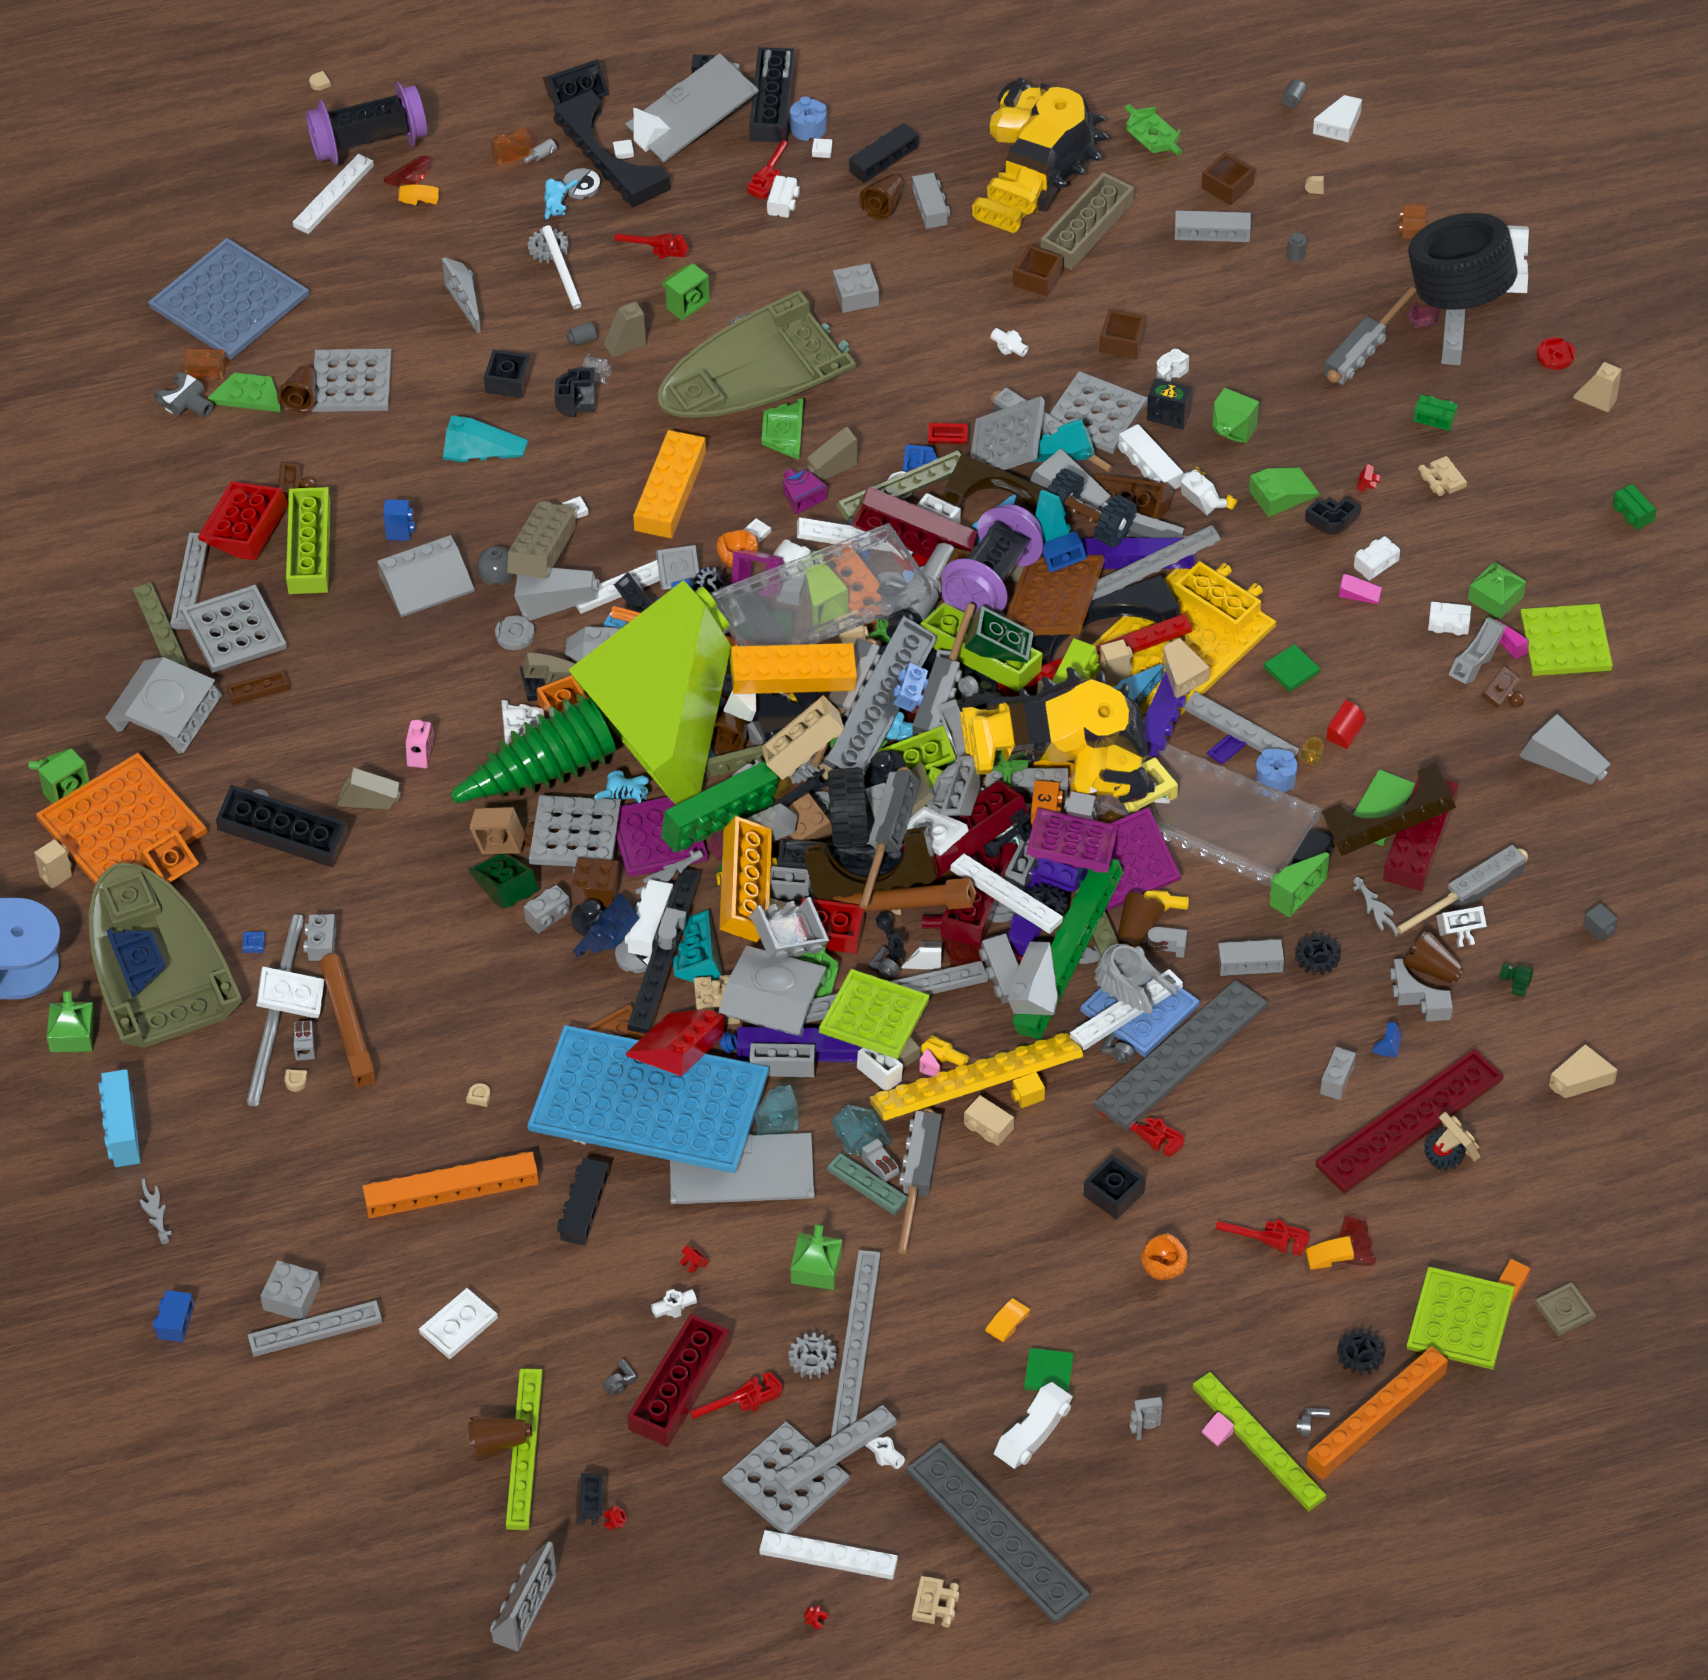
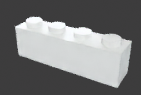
M1139 424L1119 434V450L1129 457L1131 463L1141 470L1144 477H1147L1152 482L1165 483L1173 490L1181 486L1179 478L1183 475V471Z
M649 880L646 888L643 887L641 892L642 900L637 902L635 911L640 919L625 936V944H628V953L651 957L663 915L673 892V884Z

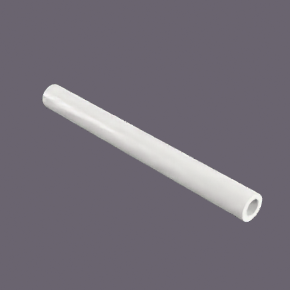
M545 226L542 228L567 295L573 309H578L582 304L551 226Z

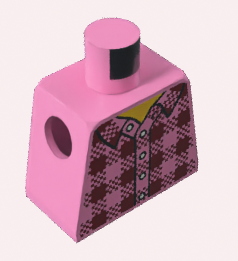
M421 720L410 722L406 739L407 766L428 767L434 743V733L430 722ZM419 747L421 752L416 753V749Z

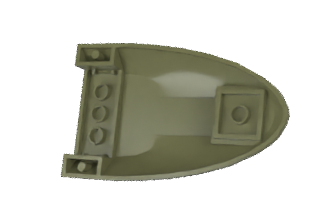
M799 290L741 318L692 350L665 377L658 391V404L664 412L685 418L714 417L741 412L807 390L856 367V363L847 351L841 354L810 313L809 302Z
M117 863L101 874L94 887L89 909V937L100 989L121 1043L146 1048L225 1020L242 1002V998L216 942L186 899L170 883L153 871L137 864ZM108 929H113V932L125 933V930H134L135 932L152 931L165 963L166 969L133 998L106 933Z

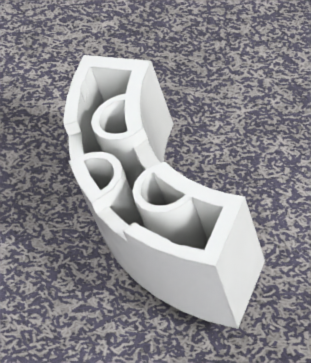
M1507 226L1510 231L1518 272L1514 284L1507 292L1527 293L1528 263L1527 260H1524V256L1528 255L1529 228L1528 226Z
M1053 1382L1041 1387L1027 1410L1029 1416L1021 1424L1017 1423L1012 1429L1001 1436L994 1455L1014 1469L1021 1464L1026 1465L1031 1459L1032 1454L1052 1433L1062 1416L1064 1417L1068 1414L1071 1408L1069 1404L1073 1396Z

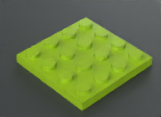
M1600 604L1520 609L1524 637L1529 641L1528 658L1532 676L1612 671L1613 665Z
M851 969L819 1027V1033L899 1059L929 1002L930 995Z
M1428 1267L1409 1335L1407 1349L1424 1353L1432 1346L1446 1359L1494 1370L1515 1287Z

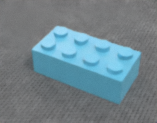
M127 1069L101 1073L102 1082H98L102 1098L100 1103L104 1116L102 1120L106 1134L104 1138L109 1160L113 1159L115 1167L139 1164L140 1154L133 1095Z

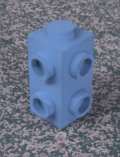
M909 663L905 669L902 668L897 678L900 682L893 691V696H895L893 704L910 712L913 711L915 706H920L924 696L921 692L925 690L928 679H926L928 670Z

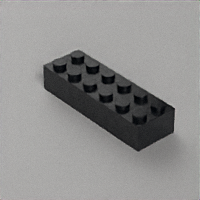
M758 47L754 86H756L759 92L752 97L749 123L750 141H787L795 71V49Z
M234 785L230 786L216 818L218 831L332 868L348 834L347 822Z

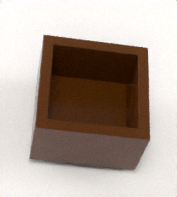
M1224 152L1202 172L1201 188L1232 205L1254 185L1255 169Z
M1028 245L1013 269V286L1048 297L1063 272V256Z
M1108 309L1100 335L1099 352L1137 359L1145 334L1146 316Z
M577 857L571 884L572 904L580 905L585 900L595 899L600 903L601 907H609L616 896L619 881V862Z

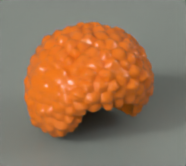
M741 529L722 534L717 540L716 548L721 561L732 568L734 551L750 550L758 552V542L755 535Z
M1169 1233L1150 1239L1141 1252V1262L1145 1271L1155 1279L1168 1280L1180 1276L1184 1273V1269H1186L1188 1264L1187 1250H1185V1247L1178 1238Z

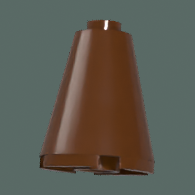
M891 174L865 187L859 194V204L862 210L865 209L868 212L867 215L876 220H884L890 216L904 187L902 178L896 174Z
M300 366L279 388L277 400L279 405L285 408L286 412L293 415H304L313 409L315 405V371L310 366Z
M723 712L715 720L711 748L722 755L742 750L745 746L747 724L749 721Z
M1136 892L1127 893L1123 903L1117 937L1118 943L1127 944L1134 948L1138 947L1148 935L1149 930L1162 917L1164 907L1153 898L1150 901L1144 899V894Z
M1428 930L1422 933L1403 962L1409 968L1448 983H1452L1453 980L1457 982L1463 974V971L1460 970L1462 965Z
M474 1416L470 1417L471 1421L468 1424L470 1444L477 1451L473 1452L476 1461L486 1460L524 1444L533 1435L532 1426L525 1419Z

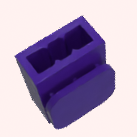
M1040 858L1036 873L1039 874V879L1047 884L1051 883V885L1058 886L1066 891H1076L1080 887L1082 880L1085 879L1088 868H1076L1070 864L1055 863L1052 860Z

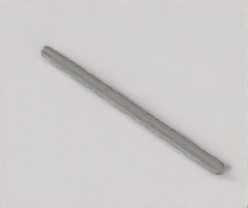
M295 914L292 916L279 970L287 972L292 970L304 922L302 915ZM269 1009L247 1097V1104L249 1106L257 1107L259 1105L281 1011Z

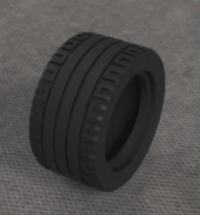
M1463 213L1439 219L1421 229L1412 238L1408 248L1417 294L1422 301L1435 308L1461 310L1489 303L1506 293L1517 278V265L1509 228L1502 220L1489 214Z

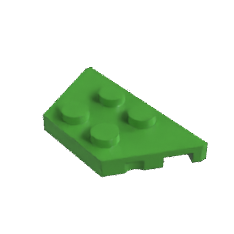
M234 372L208 397V401L215 405L281 412V405H279L277 400V392L272 377Z
M803 398L797 399V403L789 406L785 403L777 408L764 410L762 445L792 458H800Z

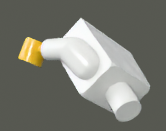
M1199 467L1180 476L1179 482L1181 483L1182 495L1206 515L1210 514L1215 508L1227 507L1233 509L1238 501L1229 494L1226 499L1219 498L1214 485L1204 477L1205 473L1201 472Z

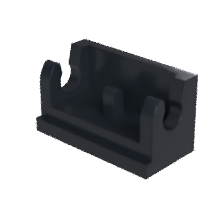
M581 1473L577 1484L576 1525H582L586 1519H590L591 1524L595 1525L598 1518L602 1516L603 1475Z

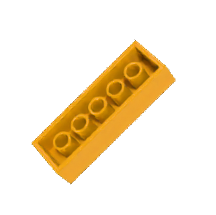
M668 430L633 515L634 531L672 539L706 455L705 437Z
M853 643L731 647L730 665L733 694L855 691L857 676Z
M737 816L724 828L719 930L757 942L760 936L753 920L748 917L759 905L762 906L764 912L769 907L772 829Z

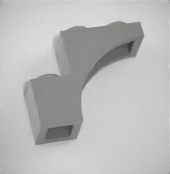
M1490 617L1486 618L1471 645L1460 656L1456 657L1448 675L1464 684L1474 682L1481 665L1491 661L1506 626Z
M956 699L936 706L956 759L959 756H966L960 722V709Z
M1394 959L1393 968H1390V980H1394L1395 985H1392L1393 998L1397 997L1398 1006L1420 1004V1011L1425 1013L1426 1021L1451 1020L1453 1006L1450 991L1436 990L1422 985L1408 973L1403 959Z

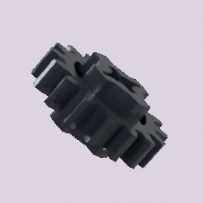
M706 567L704 570H700L693 578L695 583L692 587L696 588L697 591L703 586L710 595H713L730 587L731 582L727 581L728 575H722V570L716 572L715 567L711 570Z
M1040 883L1039 888L1033 885L1032 891L1026 890L1028 895L1064 917V912H1067V898L1064 891L1059 892L1058 886L1053 889L1051 888V883L1047 887Z
M1312 933L1311 938L1304 936V940H1299L1298 947L1295 948V961L1299 962L1298 967H1305L1306 973L1310 970L1313 971V975H1316L1317 972L1324 975L1325 970L1331 973L1332 967L1337 968L1338 962H1340L1341 954L1340 947H1337V941L1331 942V936L1323 938V933H1320L1319 937H1316L1314 933Z
M1360 1329L1357 1334L1354 1330H1351L1350 1336L1344 1334L1343 1340H1339L1337 1348L1338 1362L1344 1363L1343 1369L1350 1367L1351 1374L1359 1371L1360 1376H1362L1363 1371H1367L1370 1375L1372 1368L1378 1371L1379 1365L1384 1363L1386 1349H1383L1384 1342H1378V1335L1372 1337L1370 1330L1367 1334L1363 1333V1329Z

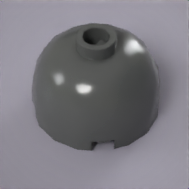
M493 546L481 553L477 562L478 576L483 582L488 585H493V583L504 585L515 577L516 574L507 573L508 549Z

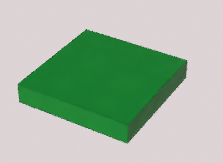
M1295 644L1264 663V669L1289 692L1320 674L1321 670Z
M1030 1348L1024 1390L1039 1391L1041 1387L1053 1382L1069 1393L1074 1353Z

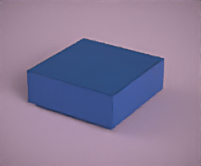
M243 932V953H264L265 933Z

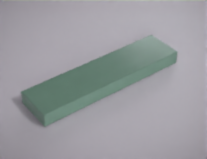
M842 1153L827 1166L829 1173L893 1215H896L907 1203L908 1197Z

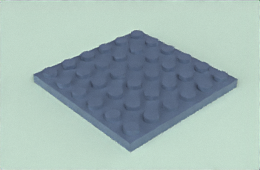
M226 238L152 298L148 304L151 309L232 360L309 296V289Z

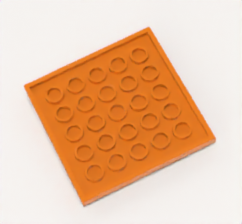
M136 753L36 813L38 821L60 845L63 844L67 848L69 856L95 885L101 874L117 863H132L147 868L139 856L141 851L175 830L179 832L187 845L208 833L205 825L139 753Z

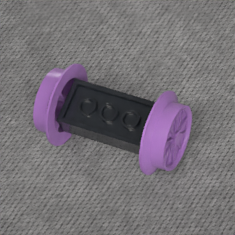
M397 81L395 82V96L328 112L323 101L319 100L317 109L306 111L308 130L318 161L330 159L336 166L338 165V148H347L354 144H364L375 139L381 140L387 136L401 135L404 132L411 147H414L416 138L427 136L424 109L415 85L403 87Z
M1003 505L986 511L980 517L978 535L981 542L969 559L953 560L945 566L942 572V596L945 603L964 613L967 605L973 604L975 605L973 615L981 606L997 614L1003 611L1007 604V591L1004 582L1015 566H1028L1035 563L1043 551V533L1038 520L1029 511L1016 505Z

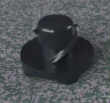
M884 750L877 752L870 759L871 763L865 774L873 786L882 783L886 784L889 772H896L899 768L906 767V764L899 753Z
M595 899L585 900L582 904L577 905L571 914L573 928L576 932L585 936L591 926L597 922L608 907H601L600 903Z

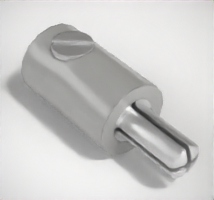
M548 139L531 149L532 154L525 157L524 162L528 164L534 159L540 161L557 150L555 142L552 139Z

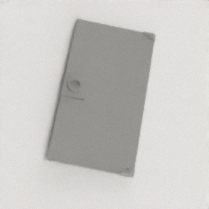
M719 53L643 110L658 116L671 128L648 145V148L658 159L665 163L758 93V89ZM633 118L625 125L629 130H631L634 133Z
M811 1133L749 1134L736 1174L670 1160L671 1204L814 1199Z

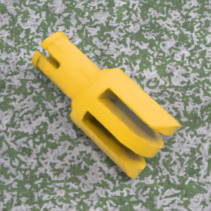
M1158 890L1146 891L1144 893V899L1149 901L1151 898L1155 899L1164 907V912L1169 910V908L1188 909L1189 897L1170 896L1168 891Z
M933 1035L920 1047V1051L923 1054L928 1049L933 1057L942 1063L949 1061L957 1066L967 1065L969 1060L968 1055L954 1050L951 1043Z

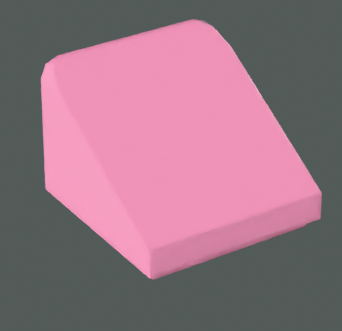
M926 1049L920 1058V1072L932 1077L940 1072V1065L931 1052Z
M1218 1412L1202 1430V1434L1218 1447L1233 1434L1234 1425Z

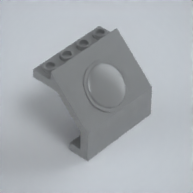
M165 657L144 660L105 719L117 732L123 731L130 721L158 733L180 754L185 752L222 694L213 685L214 679Z
M746 945L727 982L718 1013L733 1019L803 1037L805 1030L803 1025L810 1003L819 985L825 986L827 980L824 976L826 967L791 957H785L781 960L776 958L768 960L765 950Z

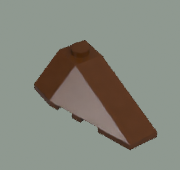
M1101 474L1095 475L1094 480L1111 496L1110 499L1118 494L1136 503V513L1159 520L1170 509L1174 490L1165 483Z

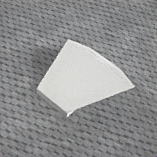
M633 107L634 142L646 152L649 150L648 145L671 128L658 116Z
M732 691L723 711L746 721H752L756 713V694H733Z
M921 941V946L900 968L941 970L942 942Z

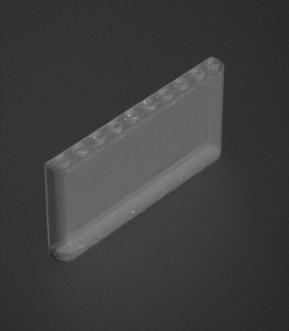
M890 523L709 594L717 603L716 608L730 624V627L727 629L738 646L817 644L909 606L926 601L931 595V584Z
M1168 743L1165 751H1161L1156 759L1178 784L1177 798L1171 800L1170 803L1154 801L1139 809L1141 811L1149 807L1165 843L1270 888L1272 887V877L1276 873H1280L1285 867L1292 865L1293 857L1310 828L1314 829L1322 817V809L1316 805L1301 801L1297 797H1292L1278 789L1270 788L1259 781L1251 780L1242 774L1232 772L1223 766L1213 764L1204 758L1194 756ZM1147 755V757H1146V759L1144 760L1143 763H1145V762H1147V761H1149V760H1151V759H1153V758H1155V757H1152V756H1148V755ZM1146 773V774H1147V777H1148V781H1149V780H1153V779L1150 777V775H1149L1148 773ZM1097 795L1096 797L1100 807L1099 814L1104 817L1118 821L1134 814L1133 812H1128L1124 803H1120L1119 799L1113 795Z

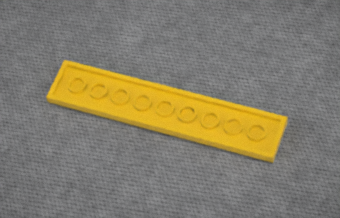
M1061 1033L1055 1035L1054 1038L1038 1040L1032 1045L1020 1046L1007 1053H998L995 1057L979 1059L967 1066L961 1065L948 1072H939L929 1078H920L908 1085L902 1084L889 1091H880L876 1095L870 1096V1102L885 1121L1081 1058L1083 1053L1082 1049L1070 1038L1068 1033Z

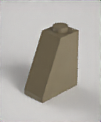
M637 302L618 308L604 341V347L611 358L646 345L644 313Z
M843 428L807 457L806 470L811 472L820 481L857 465V439L849 428Z
M353 768L340 788L337 805L341 807L390 809L393 803H397L401 793L398 791L399 782Z

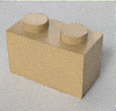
M1123 639L1100 646V670L1104 672L1108 685L1129 678L1130 671L1132 670L1130 662L1132 651L1129 646H1126Z
M54 839L34 852L39 875L51 889L72 877L70 869L72 864L67 856L69 852L63 844L60 845Z
M979 1096L964 1112V1124L969 1130L976 1131L982 1135L986 1141L993 1142L999 1146L1013 1131L1014 1117L987 1099Z

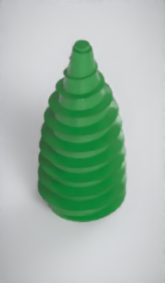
M577 694L576 703L573 705L568 700L563 699V710L560 712L551 706L548 719L537 714L536 726L533 727L529 723L524 722V733L521 736L512 730L511 742L509 744L499 740V751L496 754L488 751V761L483 765L477 764V770L452 789L450 796L453 802L461 804L483 797L487 799L488 796L498 794L503 798L505 792L512 791L520 797V789L529 788L535 794V784L543 783L550 790L551 779L557 778L564 784V774L572 773L578 779V768L585 767L592 773V762L597 760L606 766L605 756L614 753L616 748L606 722L591 698H584L582 695Z

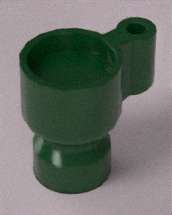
M1503 963L1500 979L1506 981L1511 979L1513 981L1512 994L1525 997L1532 980L1533 968L1524 965L1512 967L1511 964Z

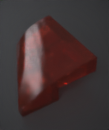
M419 156L386 176L383 181L386 184L397 187L401 183L417 185L418 181L424 179L429 172L431 159L429 156Z
M941 937L951 967L978 961L985 962L981 960L979 955L981 946L978 947Z
M1345 1215L1339 1238L1350 1236L1354 1259L1339 1262L1361 1266H1375L1376 1257L1372 1253L1371 1238L1368 1237L1366 1221Z

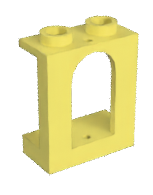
M1156 758L1143 763L1141 767L1146 769V773L1150 775L1157 786L1154 787V792L1148 793L1145 798L1135 802L1124 803L1126 810L1132 814L1139 812L1140 808L1165 795L1170 801L1177 798L1178 784Z

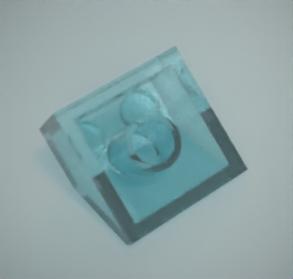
M791 1085L779 1086L769 1090L755 1111L756 1135L782 1134L799 1129L798 1105Z
M846 1104L831 1120L835 1133L840 1137L844 1144V1149L849 1154L862 1156V1147L876 1139H879L883 1144V1148L893 1143L875 1110Z

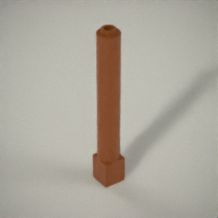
M970 878L947 880L945 885L898 888L887 891L875 890L872 892L868 907L864 909V912L947 905L948 909L972 908L977 893ZM859 892L854 893L850 897L835 896L827 901L860 905L863 894Z
M326 954L320 960V966L348 1059L354 1086L359 1088L375 1084L373 1066L364 1042L341 959L336 954Z

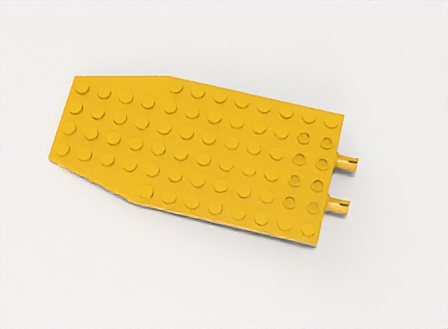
M1200 561L1191 569H1174L1164 581L1180 606V614L1186 615L1193 632L1132 654V658H1130L1132 670L1129 677L1159 664L1163 665L1164 676L1166 670L1162 661L1163 647L1167 643L1180 638L1210 667L1208 681L1191 690L1190 694L1186 693L1185 704L1194 692L1203 695L1276 627V621L1261 612V600L1257 598L1263 592L1261 586H1257V583H1254L1247 591L1226 578L1232 572L1230 566H1226V563L1221 564L1216 571ZM1123 616L1092 645H1100L1157 623L1143 618ZM1119 682L1111 684L1109 686L1116 687L1119 684ZM1160 682L1139 705L1142 721H1144ZM1184 707L1179 709L1180 715L1185 712Z

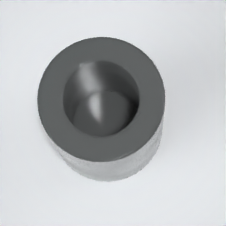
M1298 79L1290 81L1281 97L1282 102L1287 107L1294 108L1298 106L1307 90L1305 83Z
M1293 233L1288 237L1287 258L1290 261L1301 262L1305 259L1307 238L1304 234Z
M592 322L569 328V333L566 334L569 344H573L574 347L597 340Z

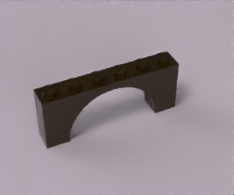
M961 454L945 487L942 499L960 506L969 495L976 491L1001 489L1021 498L1035 517L1040 491H1048V489L985 464L970 456Z
M1432 764L1417 771L1419 784L1415 795L1403 808L1390 815L1379 818H1361L1347 812L1341 803L1322 811L1341 856L1455 809L1454 800L1437 764Z
M927 826L907 829L904 835L905 851L902 861L892 871L877 876L873 891L878 889L887 891L896 886L910 887L914 883L920 882L922 884H929L936 879L938 868ZM827 843L806 847L803 855L815 899L827 901L835 896L850 897L854 893L859 892L863 894L868 877L851 873L843 868L830 853Z

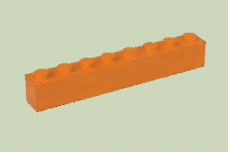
M522 1152L513 1156L498 1157L488 1161H477L473 1164L457 1165L453 1168L437 1169L428 1173L413 1174L403 1178H392L378 1183L372 1182L362 1187L368 1218L370 1219L539 1185L533 1152Z
M1431 1346L1311 1449L1307 1454L1306 1467L1321 1480H1324L1446 1374L1448 1360Z

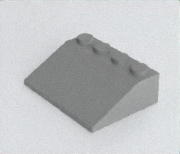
M451 535L377 561L379 576L401 617L475 591L460 552Z
M549 1541L530 1556L527 1564L524 1563L519 1574L520 1578L512 1584L508 1601L505 1600L503 1602L498 1620L495 1619L491 1625L490 1632L492 1633L494 1643L517 1652L519 1651L557 1577L553 1543Z

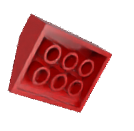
M231 481L199 533L198 540L237 558L256 561L288 506L282 488Z
M708 1009L668 1013L626 1052V1056L682 1077L722 1039L725 1016Z

